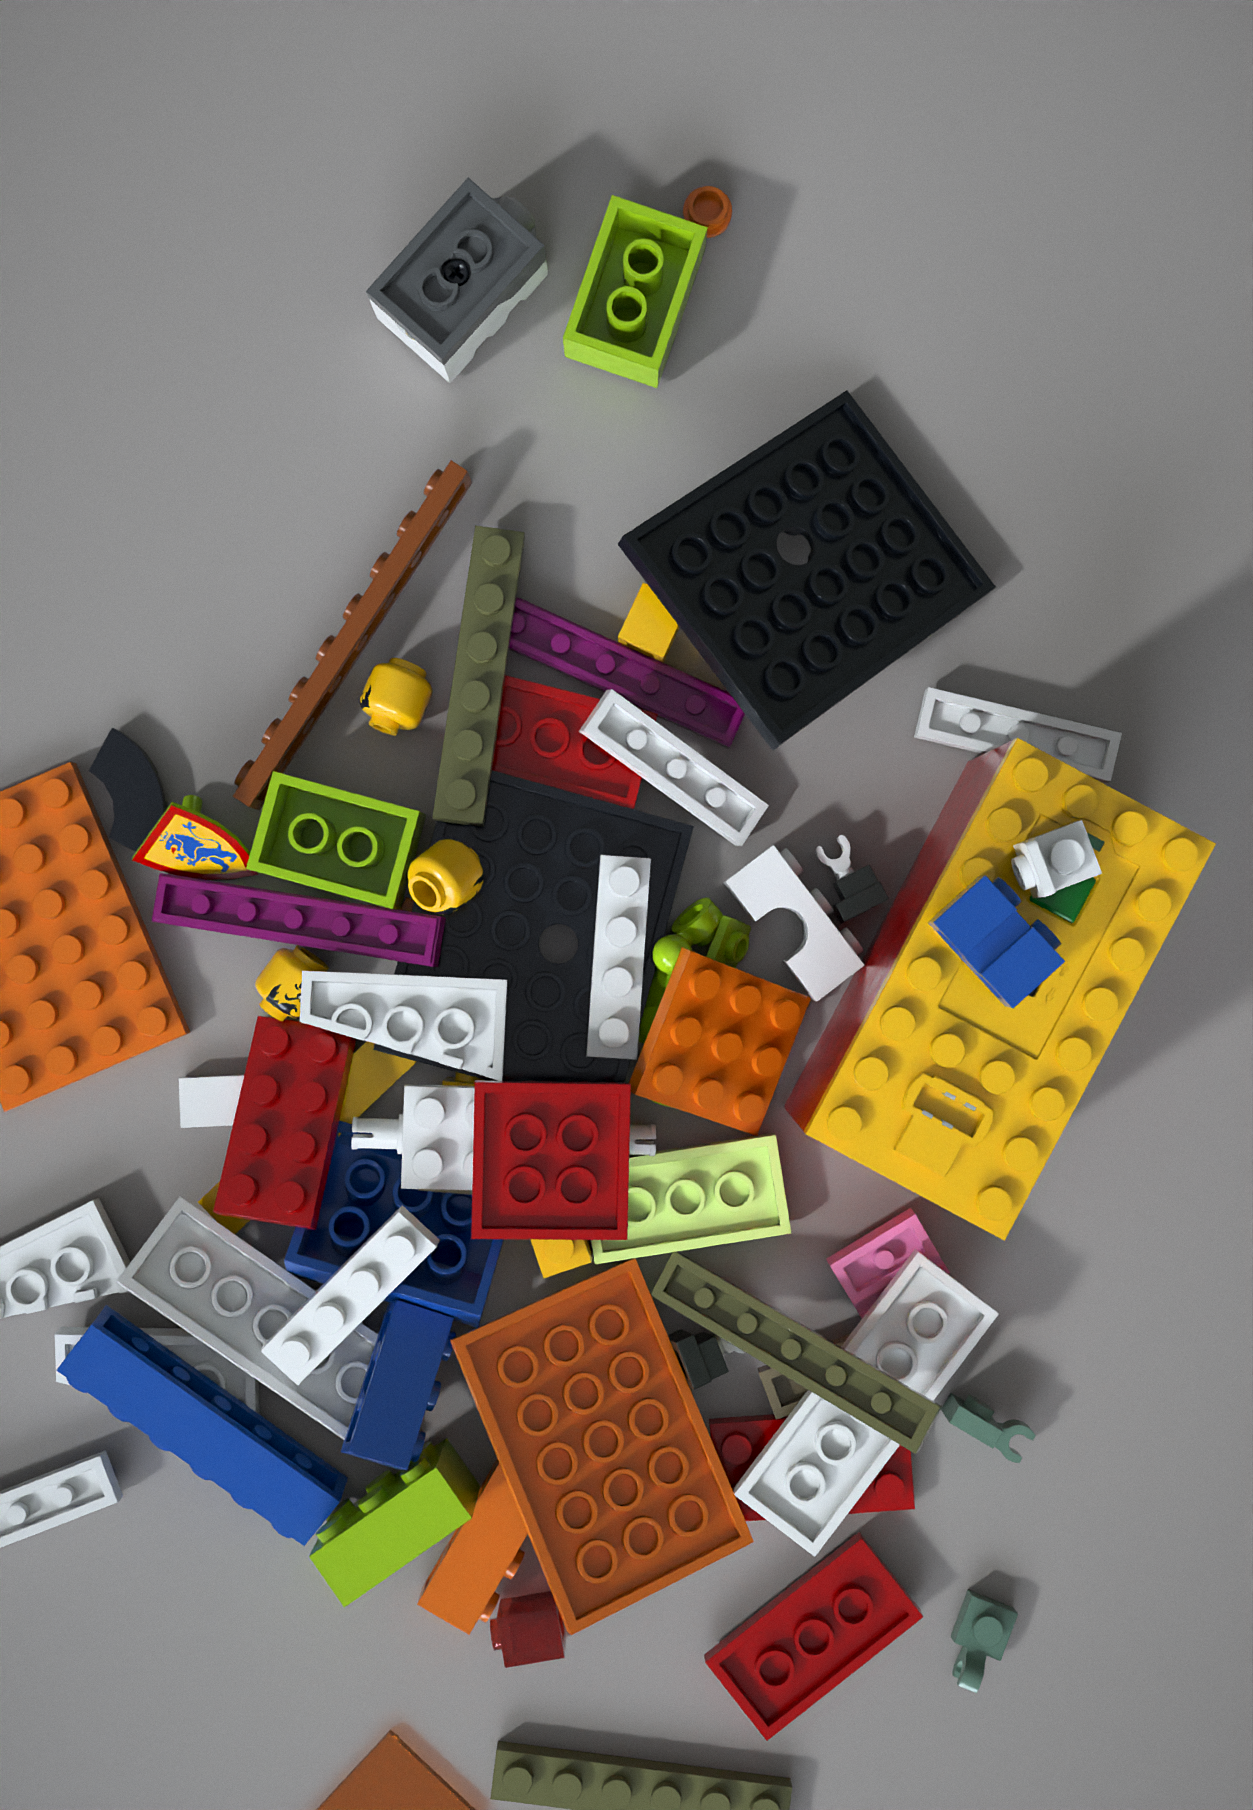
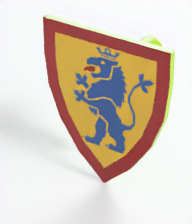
M196 795L185 796L182 805L171 802L132 856V861L177 876L203 880H228L259 874V872L246 869L250 851L240 839L219 822L201 814L203 801Z

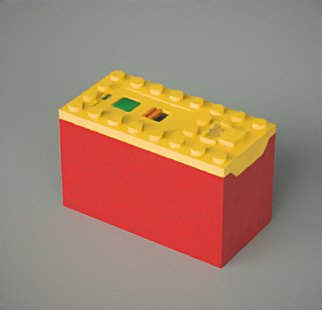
M1019 738L968 761L862 959L865 966L855 972L789 1095L784 1105L785 1110L806 1135L1005 1241L1216 843ZM1082 820L1102 874L1057 890L1056 893L1046 897L1033 898L1030 889L1023 891L1012 869L1011 859L1017 857L1013 845ZM986 875L991 882L997 877L1004 880L1022 901L1016 907L1019 915L1029 925L1037 919L1040 920L1061 942V945L1055 951L1065 962L1013 1009L1004 1006L928 924L937 913L979 876Z

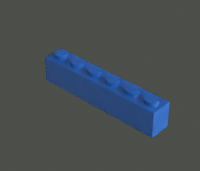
M108 1305L103 1308L56 1370L66 1377L68 1383L73 1388L83 1393H89L106 1405L115 1418L123 1422H130L147 1434L156 1447L164 1451H170L190 1465V1468L197 1476L204 1480L213 1481L230 1493L232 1499L239 1506L254 1510L268 1520L280 1535L286 1538H293L303 1546L307 1544L341 1501L348 1477L249 1408L242 1401Z

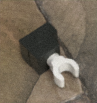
M839 835L837 842L842 850L839 858H828L821 846L815 849V855L818 862L826 868H830L832 874L837 879L833 886L841 901L832 906L840 924L884 903L889 898L881 882L877 880L870 864L854 871L849 859L851 852L850 843L845 836Z
M680 1329L668 1335L687 1383L693 1390L729 1372L722 1354H728L733 1351L746 1353L716 1334L713 1336L701 1332L694 1336V1334Z

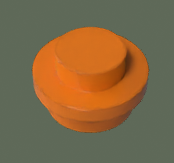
M703 186L695 189L688 195L683 206V219L708 227L707 238L720 235L729 226L732 217V205L730 199L722 190L713 186Z

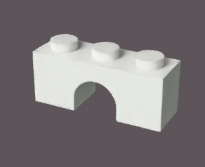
M773 845L723 883L753 922H756L766 913L776 908L788 909L799 917L804 932L802 942L792 954L782 961L809 997L817 1002L865 966L858 957L864 950L846 927L839 932L829 919L828 915L834 910L817 888L809 892L797 877L804 871L790 851L785 848L779 853Z

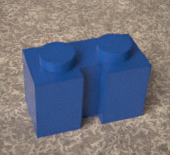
M986 875L979 876L937 913L928 924L1004 1006L1013 1009L1065 962L1055 951L1061 945V942L1040 920L1037 919L1029 925L1019 915L1016 907L1022 901L1004 880L997 877L991 882Z

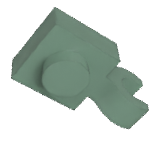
M950 1393L941 1408L950 1424L992 1449L994 1447L997 1448L1006 1459L1014 1463H1020L1022 1457L1014 1448L1009 1447L1010 1439L1014 1435L1021 1434L1033 1441L1036 1436L1023 1421L1013 1419L1004 1423L996 1422L992 1417L995 1411L972 1395H968L964 1401Z
M969 1589L951 1633L954 1643L962 1646L955 1661L952 1676L958 1678V1686L977 1693L984 1676L986 1656L1001 1661L1018 1613L1014 1607Z

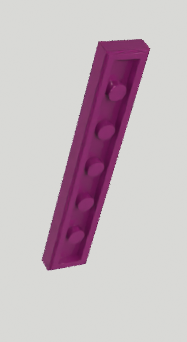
M517 597L510 650L602 692L613 689L634 706L642 710L658 713V717L728 749L730 748L745 713L729 692Z
M159 873L151 922L438 967L446 917Z

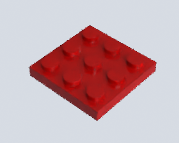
M475 1080L471 1239L627 1240L631 1084L626 1082Z

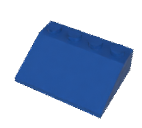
M339 1121L317 1228L314 1230L295 1227L284 1259L286 1270L292 1275L324 1284L403 1205L440 1241L437 1247L383 1301L390 1303L400 1300L454 1318L453 1321L479 1327L504 1239H471L472 1195L418 1191L419 1189H401L402 1154H398L397 1149L357 1148V1150H352L353 1134L373 1133L352 1132V1124Z

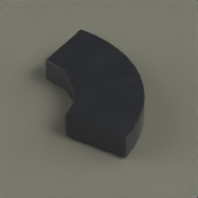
M111 728L89 772L104 783L113 800L114 822L109 838L136 852L168 808V803L165 801L163 787L157 774L158 771L146 752L130 737L115 728Z

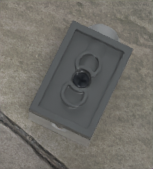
M468 177L366 290V293L377 319L445 380L451 383L473 359L476 349L487 337L493 336L506 322L509 312L520 300H526L548 275L545 246L536 238L535 220L522 203L510 196L491 198Z

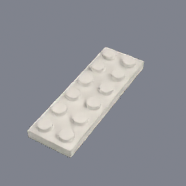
M180 1196L116 1283L344 1440L378 1334L360 1323L297 1385L260 1350L265 1342L316 1291Z
M915 1249L841 1347L934 1401L999 1313ZM808 1390L733 1488L734 1495L815 1557L899 1447V1444Z

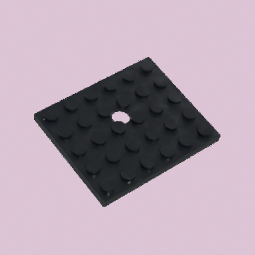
M848 390L622 536L618 543V546L773 751L996 588ZM783 532L791 536L801 534L808 541L811 548L808 562L802 565H794L784 560L777 549L779 534Z
M492 770L484 827L436 821L430 843L431 847L439 840L453 839L474 850L483 868L484 882L481 890L451 914L441 915L424 910L414 901L412 912L446 917L438 967L398 961L394 975L507 980L503 1081L625 1082L631 1059L586 1056L600 855L651 858L640 1010L641 1024L656 968L652 956L653 948L656 942L665 935L694 826ZM555 924L568 926L575 932L578 939V949L574 957L561 964L546 960L539 949V938L542 932L547 927ZM374 1045L373 1050L488 1081H498L426 1058L396 1051L382 1045Z

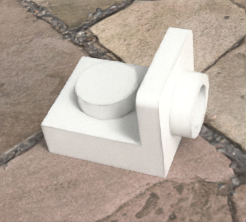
M1082 820L1013 845L1017 857L1011 859L1014 875L1023 891L1030 889L1033 898L1052 895L1057 890L1102 874Z

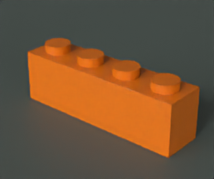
M498 1458L480 1487L472 1519L454 1531L425 1581L417 1603L420 1607L470 1635L478 1619L484 1623L488 1621L500 1598V1594L495 1592L503 1576L510 1580L512 1579L525 1555V1551L519 1548L528 1533Z

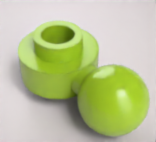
M710 898L699 899L688 906L672 925V931L675 935H666L656 942L652 956L656 967L660 971L672 974L682 947L692 951V945L704 946L713 940L723 913Z

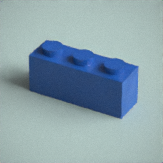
M400 1300L388 1303L342 1445V1453L399 1470H408L410 1461L417 1462L426 1436L425 1432L420 1431L426 1410L431 1412L434 1409L440 1393L441 1382L435 1380L441 1360L447 1362L453 1350L450 1339L456 1337V1332L450 1330L454 1318Z

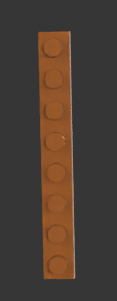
M451 460L444 471L437 469L430 477L423 493L427 498L416 513L411 510L404 517L397 530V536L400 539L390 554L384 552L376 560L370 572V577L373 581L363 596L357 593L351 599L343 613V619L346 622L336 637L333 635L328 636L319 648L315 658L319 664L309 679L305 676L302 677L293 688L288 699L292 703L288 712L282 720L276 718L265 731L261 740L265 745L255 762L251 759L248 760L239 771L234 782L238 786L233 795L234 798L250 808L261 809L265 802L273 771L284 774L471 486L472 481L466 469Z

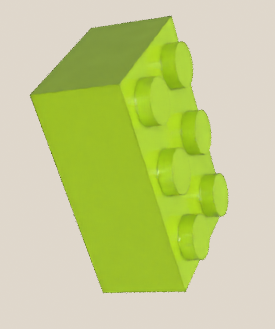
M612 195L563 335L565 357L658 389L705 252L708 227Z
M273 771L246 869L400 910L408 885L409 866L415 859L427 815L414 809Z
M447 1438L436 1446H433L430 1441L425 1443L417 1462L410 1461L408 1470H400L394 1475L390 1470H387L377 1476L366 1486L365 1489L368 1493L356 1502L352 1503L349 1498L340 1502L326 1519V1524L316 1532L318 1539L309 1558L344 1608L472 1519L480 1485Z

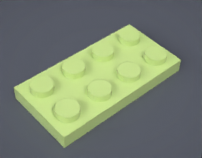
M769 1133L656 1151L655 1156L629 1155L627 1240H591L594 1263L601 1264L792 1234L776 1134Z

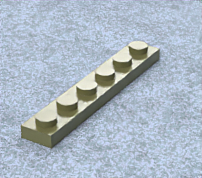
M475 525L432 816L434 821L484 827L525 543V532Z
M680 1252L672 1253L651 1292L652 1297L915 1454L919 1452L942 1408L941 1405Z
M498 1741L490 1799L571 1810H790L792 1783L791 1778Z

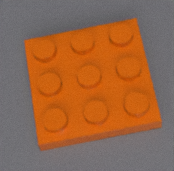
M682 947L630 1078L631 1093L757 1136L811 998Z

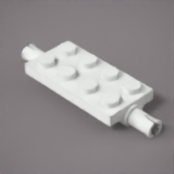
M405 1084L403 1114H399V1119L353 1117L352 1132L373 1134H353L352 1150H357V1148L397 1149L398 1154H402L401 1189L472 1190L475 1086ZM630 1124L629 1154L655 1156L656 1144H654V1141L636 1139H656V1125Z

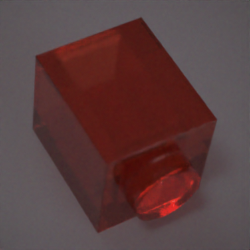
M551 1591L500 1599L497 1618L490 1619V1633L494 1651L502 1650L505 1668L565 1658L566 1633L564 1622Z

